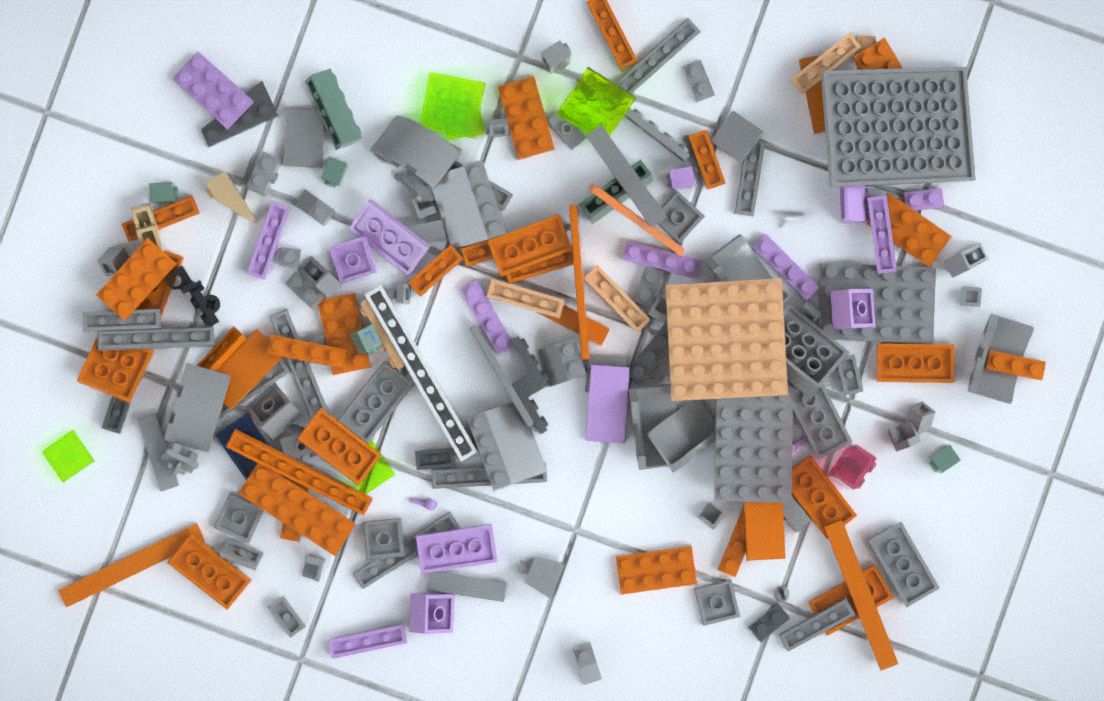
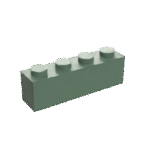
M330 68L310 75L305 80V83L335 149L339 150L355 144L362 136L359 126L354 121L353 112L345 101V95L338 86L337 77Z
M641 159L631 166L645 186L654 181L651 172ZM616 178L601 188L621 203L629 199V196ZM595 194L590 195L578 204L592 225L614 209Z

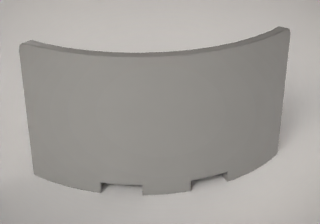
M398 115L394 117L369 150L382 163L399 168V166L407 169L406 174L428 189H434L460 155L456 148L432 130L414 120Z
M741 234L704 260L714 277L720 282L774 279ZM783 290V303H784L785 301H787V300L789 299V296H788V294Z
M990 314L982 333L984 335L982 344L978 346L974 358L976 364L973 371H971L967 391L1011 404L1018 376L985 369L988 350L1024 357L1034 327Z
M186 363L164 440L209 452L230 382V375Z
M671 384L629 389L638 469L668 467L647 433L677 411L676 401L671 400Z
M701 399L692 400L654 427L647 435L674 473L697 456L695 451L699 448L703 451L715 442V419Z

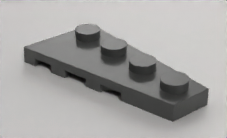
M263 81L246 93L254 103L228 130L216 119H213L201 129L209 148L278 117V113Z

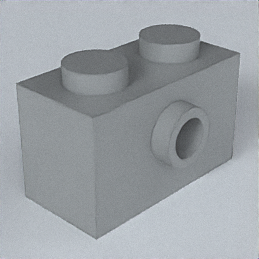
M559 40L541 52V59L552 74L569 65L572 51L566 42L563 44Z
M262 151L246 186L266 196L271 185L275 184L279 174L277 172L282 161Z
M302 432L280 439L283 452L299 461H302V457L310 455V458L318 456L297 440Z

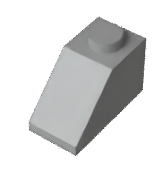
M306 189L294 203L295 206L324 227L336 212Z
M978 243L945 260L944 263L947 271L954 278L989 260L981 243Z
M312 256L298 269L328 298L342 285Z
M591 642L572 648L583 684L586 685L602 680Z

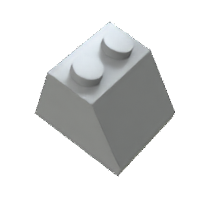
M575 338L538 350L545 374L549 379L550 387L586 375Z
M276 383L271 385L246 407L258 425L273 440L302 415L296 405Z

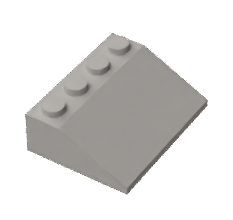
M483 159L448 170L437 186L432 189L450 245L455 249L507 233Z
M789 304L784 309L787 380L811 399L847 356L849 351Z
M514 403L467 418L493 492L547 472L532 429L527 427Z

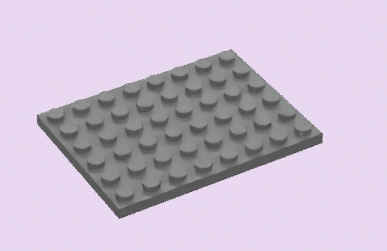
M966 67L833 70L821 72L830 187L970 182L976 180Z

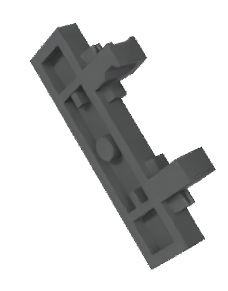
M667 321L629 368V376L639 384L646 377L649 379L654 377L659 382H662L666 377L658 369L660 365L658 362L669 350Z

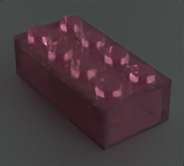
M849 444L827 476L845 489H860L865 482L864 476L866 473H871L877 465L875 463L877 458L858 444Z

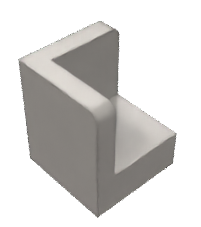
M414 197L410 198L420 221L437 214L433 201L417 203Z
M109 247L97 261L105 276H113L130 257L124 247Z
M658 294L647 316L665 324L667 320L666 299Z
M923 401L909 406L905 422L913 421L919 435L931 429L936 411Z
M913 421L905 422L887 431L896 452L921 442Z
M708 503L697 518L714 530L725 514L711 503Z
M307 554L302 576L320 582L326 559Z

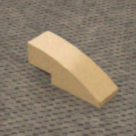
M150 202L132 207L131 214L140 244L142 245L149 238L164 251Z

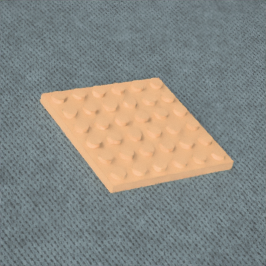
M782 278L666 285L672 401L788 395Z

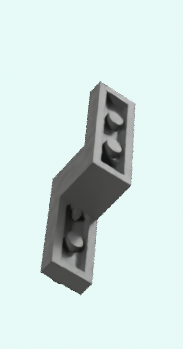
M517 336L512 339V342L531 373L513 383L512 386L539 432L543 434L548 431L546 427L549 424L544 416L539 417L536 412L539 407L534 399L529 400L528 397L547 387L546 382L549 379L544 371L539 372L536 367L539 362L534 354L529 355L526 350L529 346L525 339H520Z

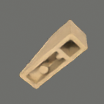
M223 171L205 183L208 187L205 190L211 199L215 198V200L251 222H257L227 172Z

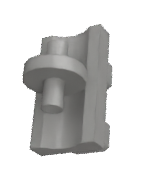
M175 442L169 446L160 459L168 462L167 467L172 469L171 476L173 477L178 473L185 475L188 472L191 474L194 469L198 468V454L190 450L185 456L179 454L182 446Z

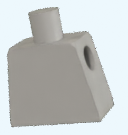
M534 557L532 564L521 560L517 571L527 575L524 583L548 598H552L565 564Z

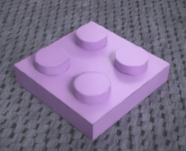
M366 236L329 247L340 283L377 273Z

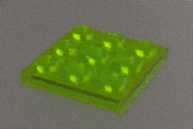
M587 66L557 110L556 115L587 134L602 125L609 136H611L635 101L636 96Z
M429 72L420 124L433 132L476 139L486 82Z

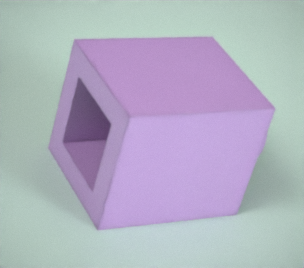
M692 166L669 170V175L666 176L667 186H671L672 191L695 187Z

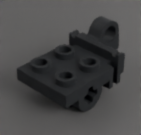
M183 266L178 267L169 274L167 285L174 290L180 289L183 294L189 291L192 297L190 302L195 309L199 308L202 312L200 317L205 325L209 324L212 327L220 322L215 315L220 308V300L217 296L210 294L204 297L201 291L205 287L199 280L196 283L192 281ZM177 275L181 278L179 286H173L170 283L172 276ZM207 300L214 302L213 310L206 308Z

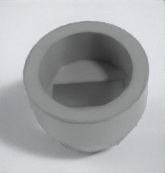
M779 586L774 590L776 600L784 602L789 598L790 593L786 587ZM781 589L783 590V594L785 596L784 599L781 598L779 590Z

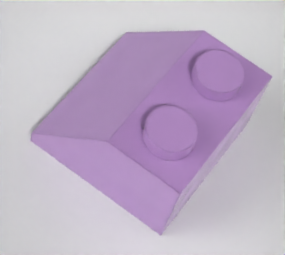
M865 186L840 187L841 224L866 222V218H869V208L866 207L865 199L869 197L868 188H865Z
M873 289L830 291L833 330L875 327Z
M411 593L409 632L421 634L453 633L455 594Z

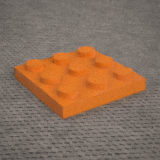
M96 338L76 381L131 404L154 351L150 349L98 351V340Z

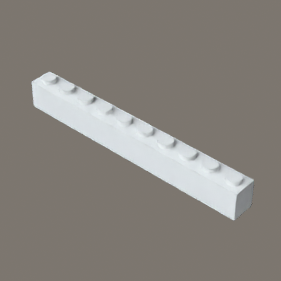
M380 285L366 293L365 297L460 461L462 462L476 454L478 451L383 286Z

